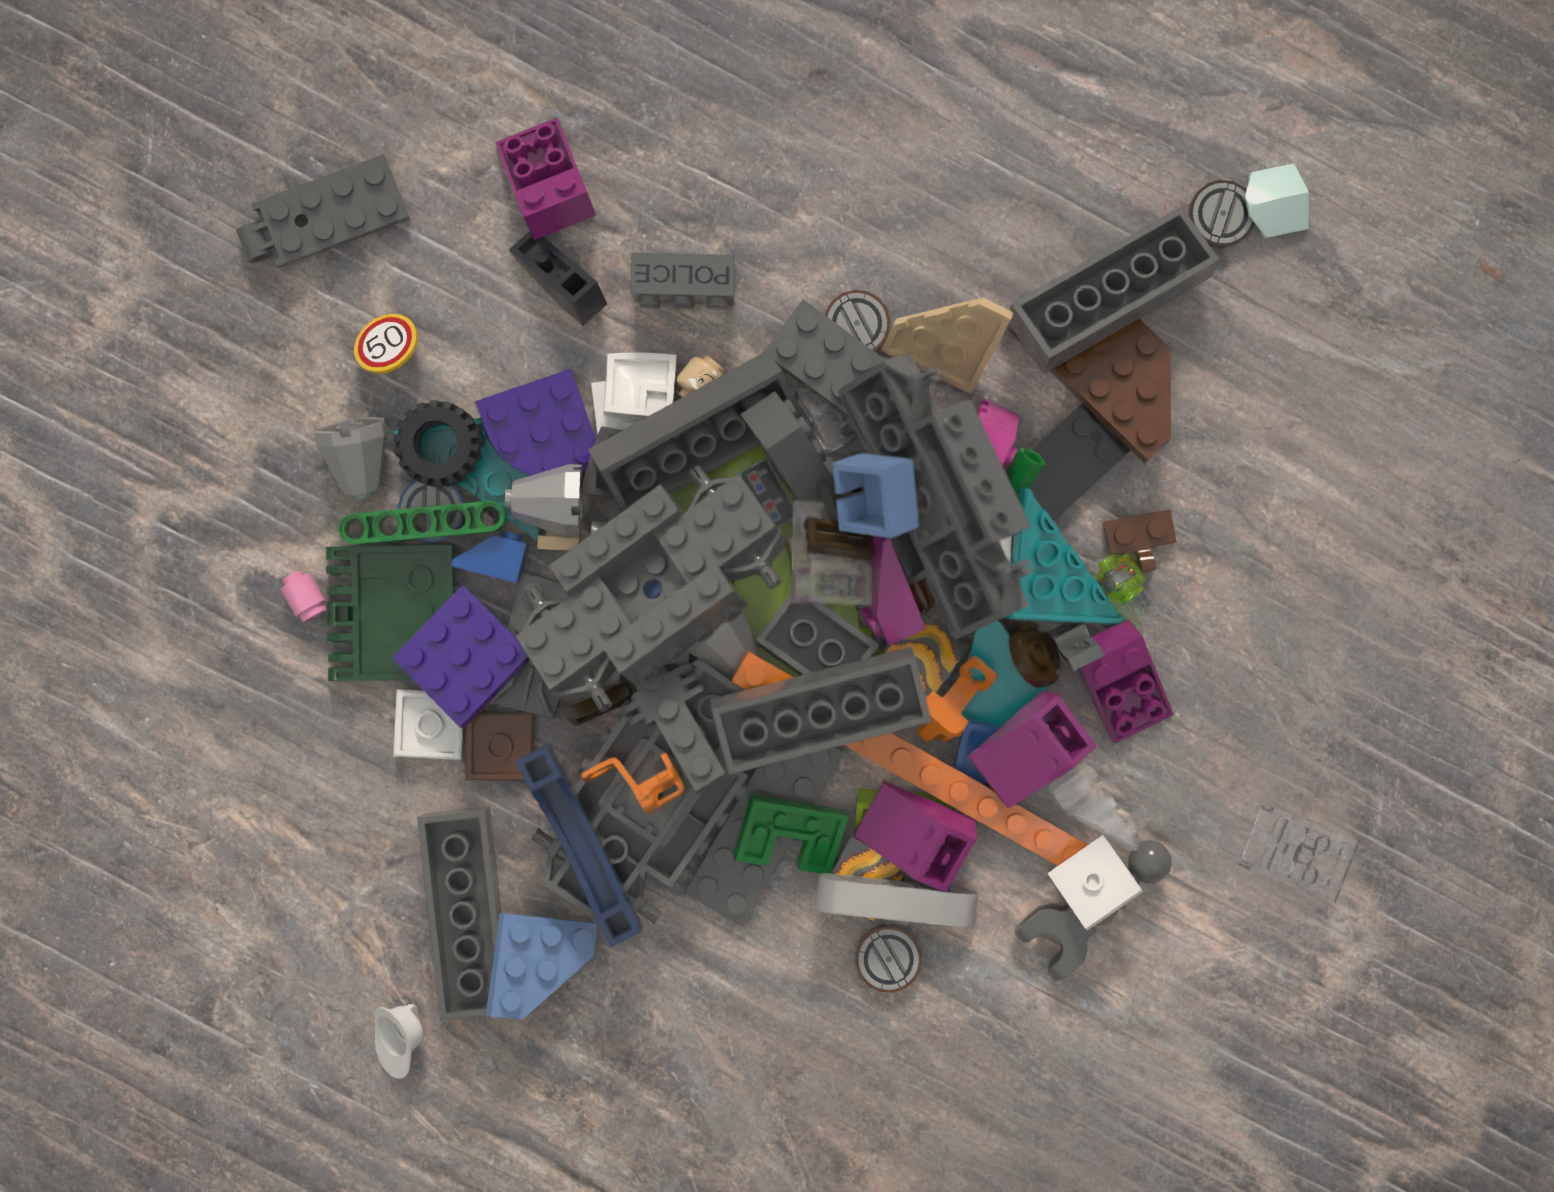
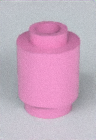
M299 570L282 580L285 585L280 588V591L294 615L300 617L303 623L327 610L324 605L326 600L310 573L303 575Z

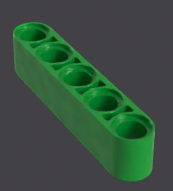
M483 501L353 513L346 515L341 520L338 531L341 538L349 544L367 545L496 533L506 527L509 516L504 506L499 503ZM496 508L499 511L500 519L496 525L487 526L484 523L483 515L487 509ZM462 511L465 514L466 523L461 529L455 530L450 524V517L454 512ZM428 514L432 519V526L430 530L422 533L417 529L416 522L419 516ZM394 517L398 522V530L395 534L388 536L383 530V523L387 518ZM360 520L364 525V533L360 538L354 539L350 535L349 528L351 523Z

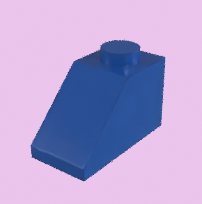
M503 531L502 537L493 535L452 559L451 566L519 583L530 544L522 542L523 535Z

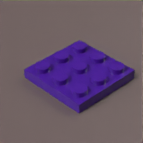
M461 585L392 658L462 729L484 709L530 660L516 636L464 585Z

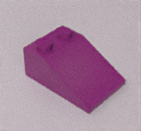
M872 535L875 555L870 561H861L858 598L863 608L859 609L858 612L866 628L870 627L874 637H881L890 646L926 628L890 538Z

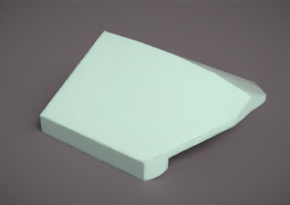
M1295 164L1255 171L1249 174L1245 201L1249 217L1261 231L1260 234L1264 239L1309 229V192Z

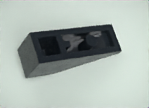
M529 231L509 249L510 254L561 308L582 326L607 305L598 282L546 238L541 237L534 240Z

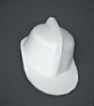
M409 1004L391 1009L377 1007L374 1011L375 1049L379 1062L390 1076L396 1079L405 1078L410 1070L411 1052L420 1044L424 1037L417 1006Z

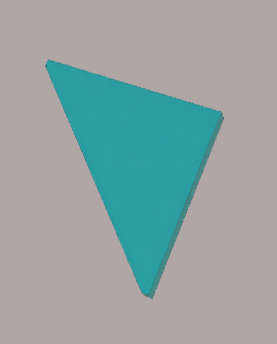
M474 418L475 423L481 429V439L484 440V447H481V454L483 456L481 461L477 462L475 472L466 476L467 479L462 483H457L480 500L496 502L505 508L506 489H512L513 481L528 477L529 475L510 467L498 456L486 436L481 419ZM443 424L430 427L424 433L421 440L423 457L433 464H443L449 461L457 449L456 433L452 428ZM399 430L393 431V436L394 434H398ZM506 509L509 516L508 520L511 523L515 524L533 539L538 540V536L541 535L539 527L512 518L511 509Z
M1020 487L1019 502L1031 527L1014 535L1011 563L1015 565L1022 560L1029 561L1030 564L1023 567L1022 570L1032 566V572L1029 575L1019 578L1021 589L1029 606L1005 616V618L1115 625L1125 621L1124 617L1112 605L1111 599L1108 595L1106 596L1100 584L1094 580L1085 568L1086 565L1061 535L1060 529L1034 498L1033 492L1028 488Z
M999 620L974 631L969 659L972 656L978 657L998 675V678L988 690L977 691L961 712L965 718L998 724V728L1004 725L1039 692H1049L1046 687H1033L1019 674L1009 650L1010 634ZM970 668L972 673L970 677L973 680H986L985 675L979 669Z

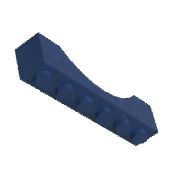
M548 743L517 759L515 763L529 791L560 841L609 947L612 948L641 933L644 926L551 744Z

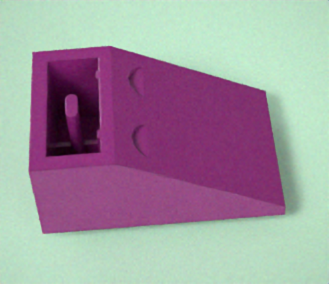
M558 118L495 142L522 215L534 240L596 216Z
M1129 619L1092 636L1099 644L1104 656L1077 670L1113 744L1174 715L1143 636Z
M1041 691L974 750L968 758L1004 805L1010 808L1073 769L1097 745L1058 694Z
M886 781L882 782L854 833V837L915 880L943 892H947L977 840L975 819Z

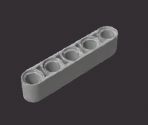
M821 873L818 877L814 909L829 914L969 928L974 925L978 892L952 886L948 888L947 892H943L924 883Z

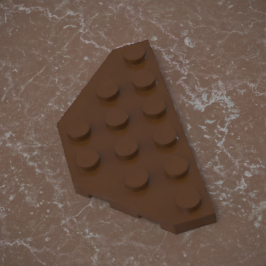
M1140 319L1050 370L1144 464L1169 443L1171 439L1170 348ZM1008 324L1006 329L1021 342L1010 324Z

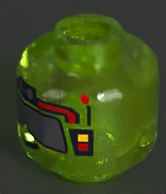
M1113 553L1097 565L1101 571L1095 576V580L1103 588L1111 602L1116 603L1120 601L1123 605L1144 590L1142 584L1145 581V575L1129 555H1122L1117 558Z

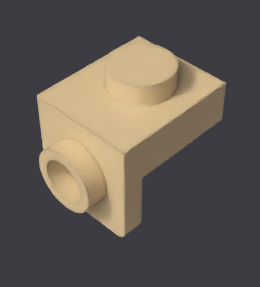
M546 530V536H538L537 549L571 550L581 543V537L568 538Z

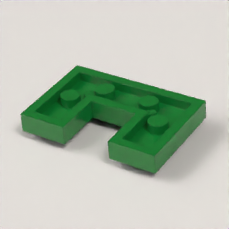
M751 794L733 856L736 861L768 865L777 836L803 840L796 862L798 870L831 874L849 815L844 809Z

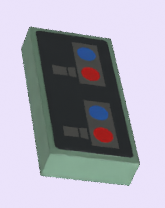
M767 457L737 473L748 484L778 528L799 517Z

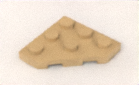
M982 297L897 318L881 351L893 357L911 353L918 369L925 372L934 366L939 371L933 375L941 373L940 380L972 394L1014 312Z

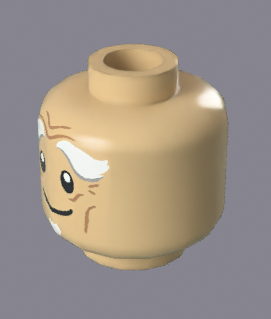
M707 355L703 358L693 357L676 378L678 386L682 389L678 393L679 396L682 398L724 375L726 371Z

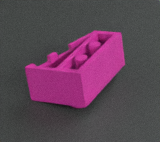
M983 397L977 414L1003 469H1005L1006 466L1009 467L1017 451V448L1012 445L1016 439L1019 414Z

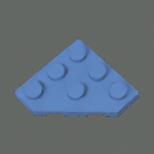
M499 913L486 1016L523 1020L593 958L598 923Z

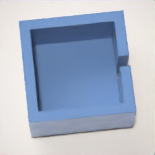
M860 453L832 463L836 494H843L862 486L865 489L836 500L840 531L893 538L919 527L913 459Z

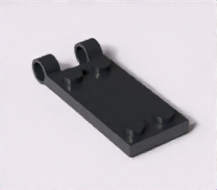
M1082 403L1032 449L1041 455L1046 464L1030 487V490L1042 509L1046 510L1054 521L1131 450L1119 438L1116 439ZM1093 432L1100 434L1099 441L1095 442L1092 440L1091 435Z

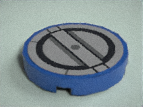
M415 480L401 494L398 509L465 503V500L456 486L433 487ZM456 511L450 517V524L455 530L460 529L464 523L465 514L462 511ZM422 514L417 519L416 526L420 532H427L432 526V519L428 514ZM450 537L421 539L420 541L436 543L446 541Z

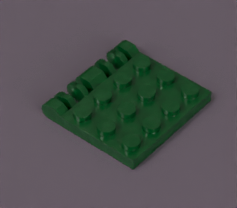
M454 545L326 547V560H351V566H326V574L342 575L351 573V587L331 585L326 587V594H352V602H327V626H352V633H327V641L332 643L352 641L353 654H344L343 652L328 654V662H353V667L328 668V681L413 680L392 658L455 593L454 567L451 566L452 559H454Z

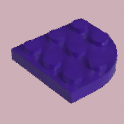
M571 369L475 401L478 414L491 446L498 456L510 467L529 476L567 464L582 465V472L586 471L590 457L588 449L593 447L596 437Z

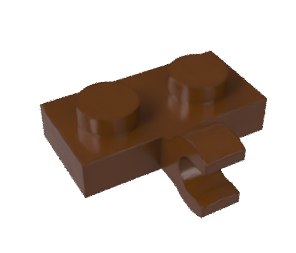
M1170 509L1103 522L1109 555L1135 550L1139 573L1156 570L1151 547L1177 542Z

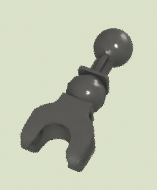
M1142 841L1131 850L1127 869L1138 884L1141 882L1147 884L1157 883L1169 874L1172 866L1171 855L1168 849L1157 841ZM1068 903L1064 906L1046 904L1036 907L1016 926L1014 934L1024 942H1030L1042 934H1053L1060 939L1061 949L1048 965V974L1053 980L1059 981L1084 963L1087 955L1088 939L1096 932V928L1094 926L1087 931ZM1118 910L1095 926L1111 922L1117 915Z

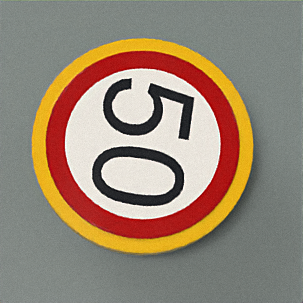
M387 314L375 318L361 330L355 341L354 355L357 362L363 369L375 374L389 373L400 368L415 352L418 344L417 329L410 319L400 314Z

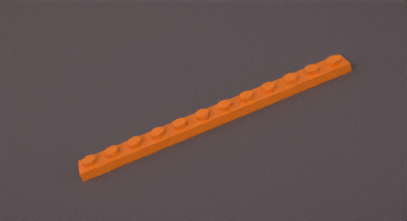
M747 650L730 680L747 690L793 678L794 676ZM892 732L845 744L846 747L1057 866L1089 845L1017 803L1007 808L993 789Z

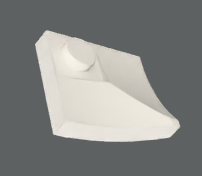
M660 353L607 354L603 415L642 420L673 403L677 355Z

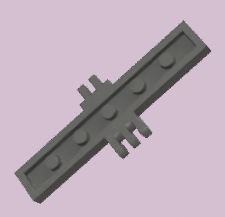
M685 663L669 673L663 666L651 681L635 685L638 692L631 696L633 702L623 708L622 712L625 717H631L639 712L638 715L629 720L632 729L638 728L644 723L647 727L654 726L655 724L658 725L697 794H700L728 777L687 706L703 696L706 690L703 685L689 690L700 681L696 674H691L683 679V677L693 671L690 663Z

